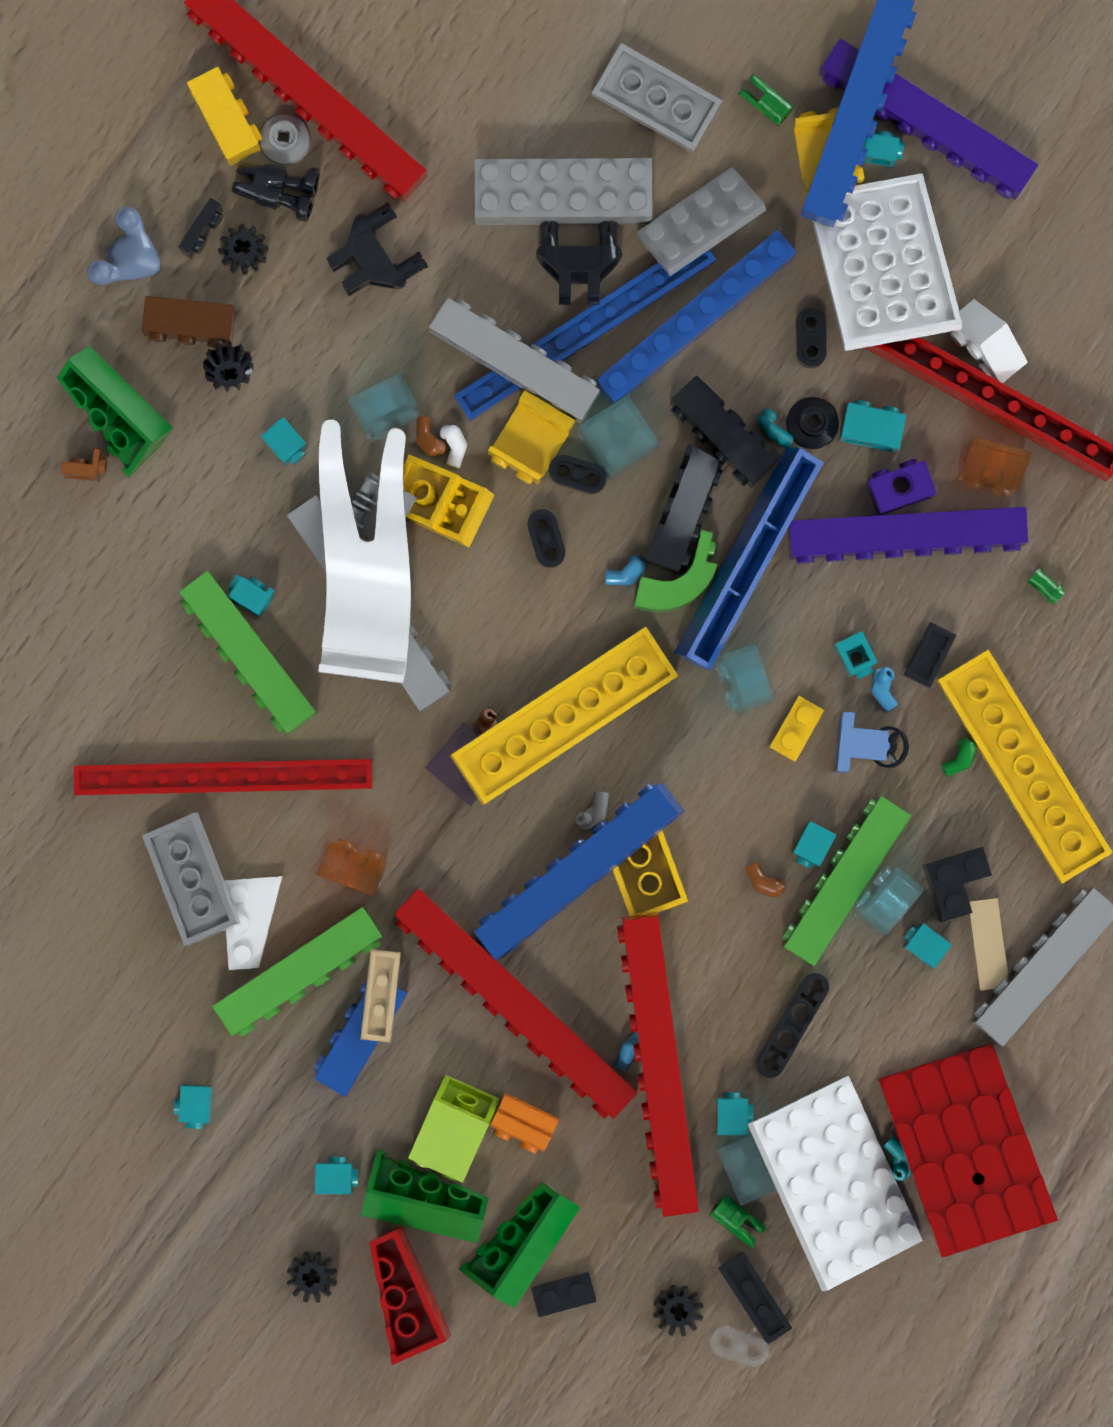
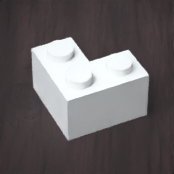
M975 299L959 311L963 323L962 329L953 331L950 336L960 348L965 346L969 353L979 361L978 370L1004 383L1028 363L1005 321Z

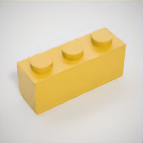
M216 67L186 82L229 166L261 151L258 141L262 140V137L256 125L252 124L249 126L244 117L249 114L241 98L235 100L231 90L235 89V86L227 72L222 75L219 67Z

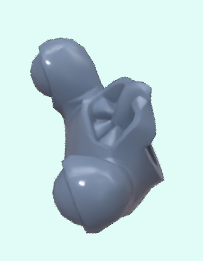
M125 206L117 210L114 218L115 222L126 234L125 236L117 237L109 247H106L105 261H92L87 268L88 278L97 285L148 278L161 271L158 253L145 233L141 215L132 207Z

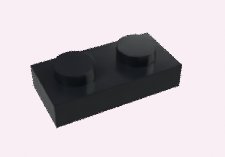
M212 198L209 199L178 246L181 253L190 259L195 253H201L207 243L206 235L211 228L215 230L221 223L224 215L221 214L223 209L220 203Z
M589 1272L531 1287L538 1317L597 1302Z

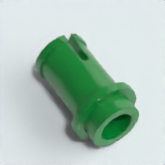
M1040 568L1027 581L1028 584H1031L1047 598V603L1050 601L1053 605L1066 592L1062 589V584L1060 586L1057 585Z

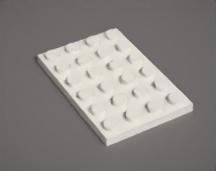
M923 173L856 185L852 194L846 193L843 203L848 204L843 221H836L834 228L812 220L845 351L962 329L963 323Z
M849 1076L843 1077L748 1124L822 1291H828L923 1241Z

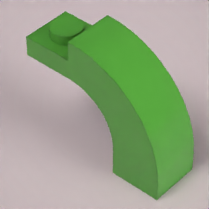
M701 530L693 564L682 577L673 581H658L641 576L634 608L648 612H670L683 608L695 601L710 584L718 565L706 562L707 558L713 559L716 541L711 540L713 533Z

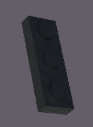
M743 1251L718 1267L767 1345L793 1329Z

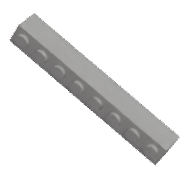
M316 495L287 514V516L326 573L321 501ZM410 624L404 684L401 683L419 712L422 713L450 694L447 687L451 683L442 669L438 672L435 671L431 665V662L435 660L425 645L421 648L414 640L418 634Z

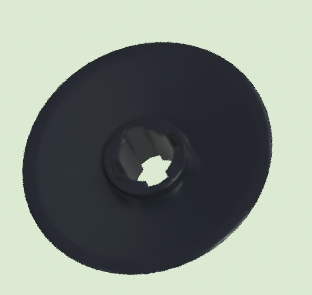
M807 397L799 400L791 407L787 415L786 426L788 433L794 436L793 441L797 445L806 449H819L830 444L837 435L839 418L834 407L826 400L818 397ZM812 416H815L818 422H820L814 428H811L807 422Z

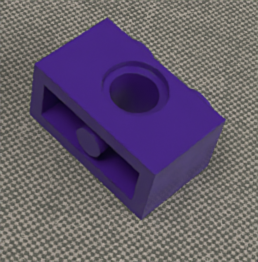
M911 459L899 464L900 469L889 473L888 468L871 474L872 479H869L866 485L878 516L931 499L937 494L925 460L917 463L916 459ZM895 479L906 481L908 485L907 492L899 493L895 491L893 481Z

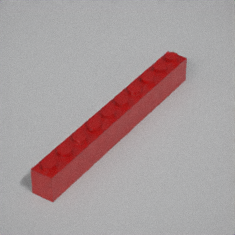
M185 0L183 2L187 11L185 15L196 26L200 24L205 26L209 30L207 35L220 46L224 43L231 49L229 54L241 65L244 62L253 69L251 74L259 82L264 84L267 81L275 88L273 93L284 103L290 101L296 107L295 113L307 123L311 120L318 126L316 131L325 140L330 142L333 139L341 147L338 150L349 161L357 160L362 165L360 170L371 180L377 178L384 184L382 189L392 199L395 200L399 197L405 202L425 180L427 170L237 2L234 0Z
M918 337L864 347L1106 482L1112 477L1113 444L928 341Z
M419 888L394 914L398 918L395 924L407 935L412 931L420 938L417 942L418 946L429 956L435 952L442 959L439 965L452 976L456 972L464 980L460 984L472 996L476 993L480 994L486 1000L482 1005L494 1016L500 1013L507 1020L504 1026L516 1037L520 1034L525 1036L529 1040L526 1046L537 1057L544 1054L551 1061L548 1067L560 1078L564 1074L573 1081L570 1087L581 1098L588 1095L595 1102L592 1108L604 1119L609 1115L614 1120L638 1094L633 1087Z
M657 912L621 917L622 925L617 926L619 944L625 943L626 955H621L623 973H629L630 984L625 985L627 1003L633 1002L634 1014H629L631 1032H637L638 1043L633 1044L635 1062L641 1061L642 1073H637L639 1091H645L646 1102L641 1103L643 1121L649 1120L651 1131L645 1132L647 1150H653L655 1160L649 1162L651 1179H657L659 1189L653 1191L655 1209L661 1208L663 1217L699 1212L659 916Z

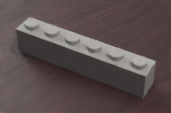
M450 298L446 299L429 327L431 334L573 418L579 424H582L600 394V389L596 388L597 382L586 375H582L581 378L571 372L572 367L559 359L553 362L545 357L547 352L537 345L532 344L530 347L520 341L522 337L510 329H506L505 332L495 326L497 322L486 314L481 313L480 316L470 311L471 306L459 298H456L455 301Z
M1089 888L1087 891L1081 889L1071 902L1074 906L1066 914L1062 911L1052 922L1055 928L1048 936L1043 933L1032 945L1035 951L1028 958L1023 956L1012 969L1015 973L1009 981L1004 978L993 990L996 994L989 1003L983 1001L973 1014L976 1018L972 1022L997 1045L1004 1046L1113 921V904L1096 889Z

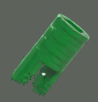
M753 73L749 78L751 83L765 94L759 100L750 91L742 88L738 95L779 127L790 115L794 105Z
M724 1194L709 1213L713 1219L750 1248L754 1247L756 1239L741 1225L745 1223L758 1233H764L767 1228L766 1225L727 1194Z

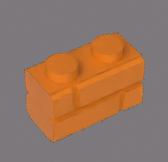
M505 1092L490 1126L495 1128L494 1135L507 1141L512 1136L522 1141L520 1147L536 1154L538 1149L543 1152L545 1151L559 1122V1118Z

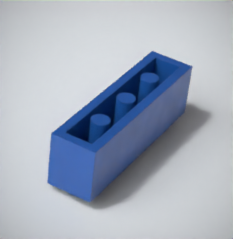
M367 980L359 992L364 995L358 1005L352 1003L344 1019L348 1020L343 1031L337 1029L328 1044L333 1046L327 1057L322 1054L313 1068L317 1072L314 1079L344 1097L347 1096L379 1042L360 1039ZM397 987L394 1016L408 994L399 987Z

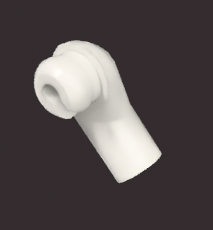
M445 425L440 430V437L447 441L451 448L446 465L460 469L467 449V442L459 427L456 425Z

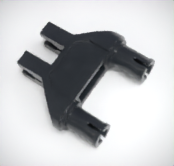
M388 202L368 215L358 214L354 219L347 245L326 258L333 272L338 271L353 261L359 267V272L341 282L348 296L353 295L368 285L402 289L405 287L407 279L428 268L426 261L422 259L419 251L398 265L392 264L375 237V230L397 218Z
M548 221L540 224L541 246L536 250V258L544 270L559 284V305H571V284H588V305H600V283L614 270L622 258V250L617 245L618 224L616 222L610 221V232H607V221L599 223L600 246H559V224L551 221V232H548Z

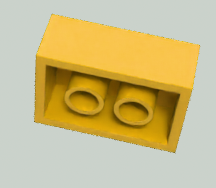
M663 831L659 832L612 870L629 916L653 912L659 913L689 902Z

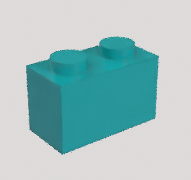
M854 400V403L848 402L839 441L897 453L900 449L907 414L900 413L899 408L892 406H883V409L873 408L870 402L863 400Z

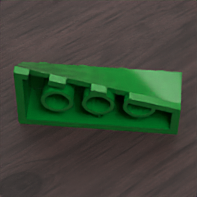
M90 346L68 359L56 377L79 409L84 408L90 419L89 424L95 432L99 430L109 443L106 448L113 457L117 455L125 467L122 470L127 477H130L163 444L173 429Z
M377 1148L361 1216L478 1244L489 1198L454 1182L450 1185L438 1179L439 1175L428 1171L424 1174L411 1168L412 1163L400 1159L399 1162L386 1157L387 1152Z
M541 1182L515 1209L516 1215L510 1221H504L496 1229L498 1234L488 1244L483 1242L476 1250V1257L470 1263L464 1262L458 1270L492 1297L515 1308L581 1207L564 1194Z

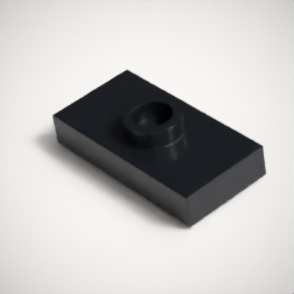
M930 622L903 676L930 689L957 635Z

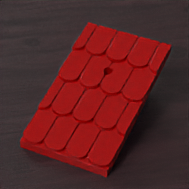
M992 1043L878 1079L942 1258L1058 1221ZM980 1173L979 1180L974 1183L973 1175Z

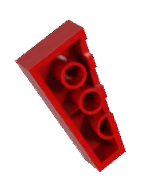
M398 1226L374 1237L369 1244L376 1281H378L381 1309H383L386 1337L389 1341L391 1364L394 1365L446 1342L451 1333L403 1226Z

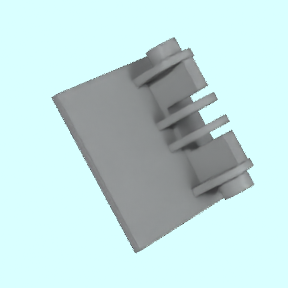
M369 472L367 477L365 476V481L359 492L356 493V497L352 500L351 505L358 533L370 540H374L380 477ZM403 490L406 518L417 497Z

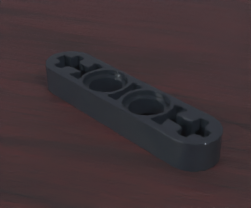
M818 973L807 975L800 984L757 1059V1069L763 1076L774 1078L784 1070L828 994L829 983L823 975ZM818 978L821 980L820 986L823 988V991L821 993L815 992L811 999L817 1001L813 1007L808 1001L799 999L801 993L807 996L811 989L807 985L808 982H815ZM797 1004H804L809 1010V1015L804 1021H797L792 1016V1009ZM782 1030H790L794 1036L793 1043L788 1047H782L777 1042V1035ZM771 1044L778 1050L787 1052L784 1059L781 1055H778L775 1063L778 1065L776 1071L773 1069L769 1072L764 1071L766 1065L762 1063L763 1059H770L774 1054V1051L769 1050Z

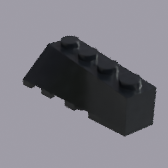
M697 375L671 399L670 405L673 408L670 411L680 422L683 423L686 420L693 427L691 430L693 436L702 444L706 441L714 449L711 452L712 455L720 460L722 465L727 463L734 470L732 476L742 486L748 484L752 488L778 463L781 455L774 449L768 452L765 449L766 445L763 442V438L756 431L750 430L747 432L744 429L746 425L743 419L731 409L726 411L723 408L725 405L724 401Z
M688 444L645 558V563L677 575L680 568L686 570L692 554L687 551L690 540L697 541L702 525L697 524L701 513L707 514L712 501V497L707 496L711 485L717 487L723 470L718 469L720 460Z

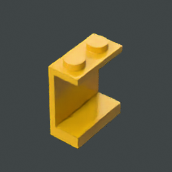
M839 107L828 110L827 114L817 115L816 112L811 111L799 115V118H795L793 128L804 194L809 193ZM856 165L853 175L858 177L856 185H861L865 179L863 167Z
M524 390L515 411L494 445H491L488 449V455L492 456L490 461L504 470L508 466L517 471L515 476L529 485L532 482L539 485L549 469L551 461L556 457L575 426L576 420Z

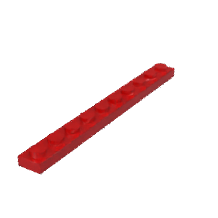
M372 759L73 766L74 796L373 789Z

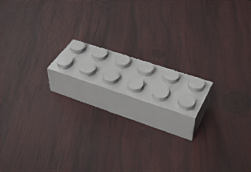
M652 158L474 159L475 225H540L544 221H548V225H551V221H555L559 225L599 224L603 221H607V224H610V221H614L617 224H649L652 222Z

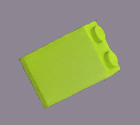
M445 1075L408 1159L413 1160L420 1167L430 1168L442 1173L449 1180H457L463 1183L500 1098Z

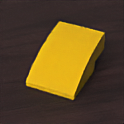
M409 454L403 465V490L417 497L405 519L469 548L494 498V494L485 487L465 480L453 472Z

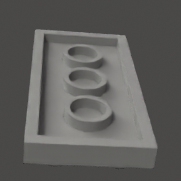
M620 43L592 91L593 97L694 153L723 102L718 97Z
M731 167L636 233L638 239L671 276L765 212L766 207L764 202L744 179Z
M192 813L142 835L184 946H190L241 924L199 813Z

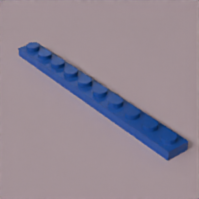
M708 250L671 276L658 262L601 299L600 305H592L534 344L546 351L545 357L553 362H556L557 359L565 361L715 263L716 259L711 251ZM491 371L454 395V398L471 422L522 388L496 372Z

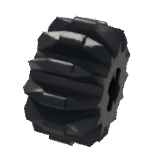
M244 224L239 225V233H235L233 228H229L228 232L231 238L221 236L220 241L226 246L218 248L220 255H226L221 260L224 266L231 264L230 271L232 273L237 272L239 267H241L242 274L247 275V267L249 266L252 267L253 271H259L256 261L266 263L267 259L261 253L269 251L268 245L262 244L265 240L264 234L255 236L257 229L254 226L246 233ZM242 244L249 251L246 255L239 252L238 247Z
M230 340L227 346H222L217 342L216 350L208 349L206 353L207 358L203 361V369L205 370L207 382H213L215 389L224 386V389L228 392L232 386L240 390L241 383L249 384L250 374H253L254 366L251 362L252 356L250 352L244 351L241 343L233 347Z
M306 1251L303 1254L305 1263L298 1257L293 1259L294 1264L299 1269L288 1268L287 1273L296 1276V1278L288 1280L287 1285L293 1286L298 1284L299 1287L294 1290L293 1295L296 1297L301 1291H304L303 1302L309 1301L311 1293L314 1295V1300L320 1302L321 1295L319 1291L321 1290L327 1297L331 1295L332 1292L326 1285L336 1286L337 1280L328 1278V1276L334 1275L338 1271L337 1268L326 1269L332 1261L330 1257L321 1263L319 1262L321 1252L317 1251L314 1260H311L310 1253ZM311 1269L317 1271L316 1276L320 1275V1280H316L314 1284H309L307 1282L309 1278L304 1277V1273L309 1274Z
M671 1285L670 1289L673 1295L668 1296L666 1291L661 1290L660 1295L665 1299V1302L654 1301V1306L663 1310L654 1312L653 1317L655 1319L665 1317L658 1327L662 1330L670 1324L669 1335L673 1336L676 1327H679L681 1336H686L684 1326L688 1325L691 1330L695 1331L697 1327L691 1320L702 1321L703 1316L694 1311L700 1310L704 1306L702 1302L692 1304L698 1297L696 1291L686 1297L688 1286L683 1285L681 1293L677 1294L676 1286ZM676 1303H682V1307L686 1311L684 1316L680 1314V1318H675L673 1311L670 1310L673 1305L677 1307Z

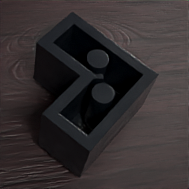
M983 847L922 865L940 922L973 913L964 884L992 875Z

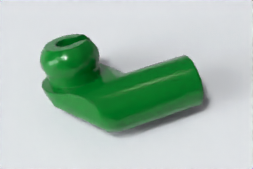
M963 737L958 741L959 751L956 758L941 764L946 777L971 767L977 753V745L970 737Z

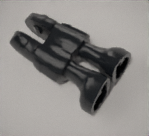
M251 163L238 164L236 172L243 176L254 178L252 185L233 182L231 191L234 194L253 200L260 206L275 210L280 208L281 205L295 212L296 218L299 221L307 222L309 220L314 205L313 198L304 195H289L283 193L282 190L289 188L315 197L319 185L320 169L312 167L307 169L304 176H290L286 167L273 164H265L264 166Z

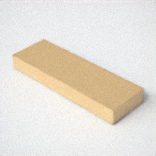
M998 898L970 901L973 913L969 914L978 988L979 991L995 989L1004 978L1009 981Z
M374 949L370 951L360 1038L362 1040L391 1042L400 952Z

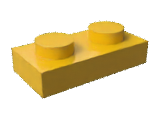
M798 696L769 748L796 762L825 710Z

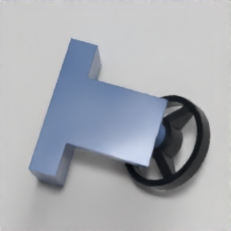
M840 713L834 772L848 773L851 758L874 760L877 765L885 768L897 767L906 759L909 751V742L906 734L901 729L892 726H886L879 730L853 728L855 713ZM888 730H895V732L889 736ZM900 735L903 740V752L900 758L896 760L894 755L897 750L896 739ZM888 757L892 764L885 765L881 761H886Z

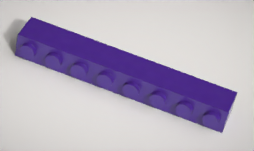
M840 38L821 67L819 75L823 77L822 81L831 88L837 89L839 87L845 91L859 50ZM895 73L891 84L885 83L882 93L887 94V98L882 111L876 110L875 116L882 120L888 118L897 124L896 128L903 134L908 136L913 134L921 139V144L925 148L933 152L936 150L946 155V160L956 167H961L962 165L971 171L970 175L981 183L987 181L995 186V191L1002 197L1007 199L1012 197L1015 200L1018 198L1038 167V163Z
M1026 507L793 520L787 529L789 560L796 559L797 564L814 563V558L826 557V562L844 561V556H856L858 561L872 560L875 554H885L886 559L902 558L903 553L914 552L915 557L932 556V551H944V555L962 554V549H973L975 554L992 552L991 548L1003 547V552L1020 551L1021 546H1025L1029 542Z

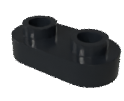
M809 308L803 310L796 320V357L803 367L812 369L819 367L826 358V320L819 310ZM813 318L816 321V326L813 328L808 327L806 320ZM813 347L817 350V355L810 357L806 350Z
M559 455L549 465V476L557 485L586 494H597L606 485V473L597 464L568 455ZM561 466H565L569 469V474L561 476L558 473V469ZM587 476H596L597 483L594 485L588 484L586 482Z
M536 510L530 515L527 524L536 558L543 567H558L564 561L565 547L556 517L548 510ZM541 520L546 521L548 527L546 530L541 531L537 528V523ZM551 548L556 551V556L553 559L545 556L547 549Z

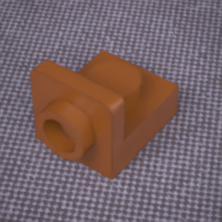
M94 448L92 465L88 464L89 461L86 459L71 458L70 462L62 461L61 474L64 478L100 482L101 474H106L107 457L103 456V451L100 448Z

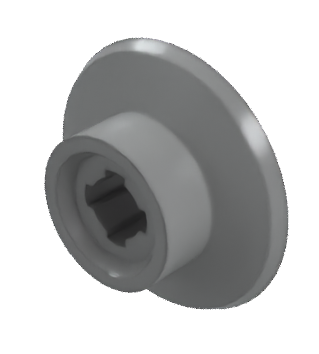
M275 115L269 118L260 129L259 133L262 140L258 141L261 152L272 163L292 165L300 161L310 148V131L304 121L295 115ZM279 134H289V141L279 142Z

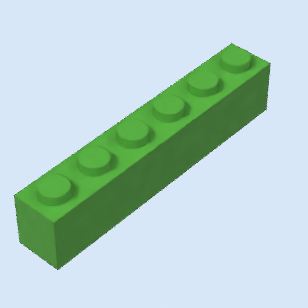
M208 570L179 592L184 598L180 601V604L190 616L194 613L198 616L201 623L197 626L206 638L209 639L213 636L218 642L219 646L216 648V651L226 663L229 660L234 663L237 670L233 673L242 685L245 686L249 683L254 689L255 693L251 695L262 710L267 706L273 714V717L269 720L279 733L285 730L288 735H291L317 715L314 708Z
M882 796L878 797L876 801L872 798L862 812L866 816L860 826L855 823L846 837L850 841L844 851L840 848L837 850L830 861V864L834 867L827 876L824 873L821 875L814 886V889L818 892L812 901L808 898L805 900L798 911V914L801 915L800 920L796 926L790 924L782 936V939L785 940L782 947L811 966L816 965L911 817L910 814Z
M361 907L212 1007L230 1035L235 1036L239 1033L242 1038L256 1029L254 1022L264 1017L268 1021L281 1012L279 1006L289 1000L292 1005L306 995L304 989L314 984L317 988L330 980L331 977L328 973L337 967L343 971L356 962L354 956L364 951L367 955L371 949L375 950L380 947L381 944L378 940L384 936L366 909Z

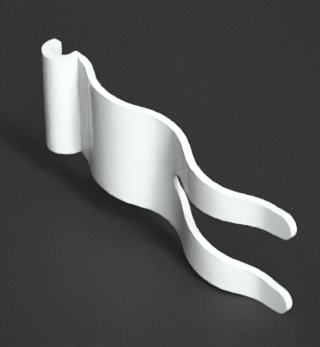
M327 420L321 428L319 484L327 594L322 657L318 671L320 673L404 684L409 644L411 579L403 493V462L406 436L398 428L391 429L388 432L385 443L378 491L375 538L370 542L363 541L358 534L343 464L340 425L335 420Z

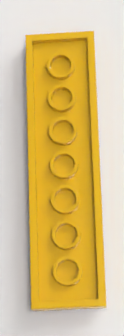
M644 627L451 754L450 757L481 804L485 805L678 677V674L647 627Z
M989 650L937 680L1060 884H1063L1113 853Z

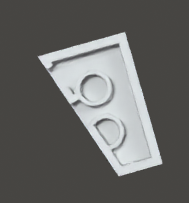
M283 876L225 880L241 923L226 930L229 970L260 968Z

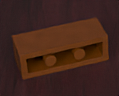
M145 296L142 332L145 336H149L148 340L154 342H166V338L178 339V343L183 345H195L196 341L207 342V346L215 348L217 342L225 346L230 340L233 344L236 308L230 304Z

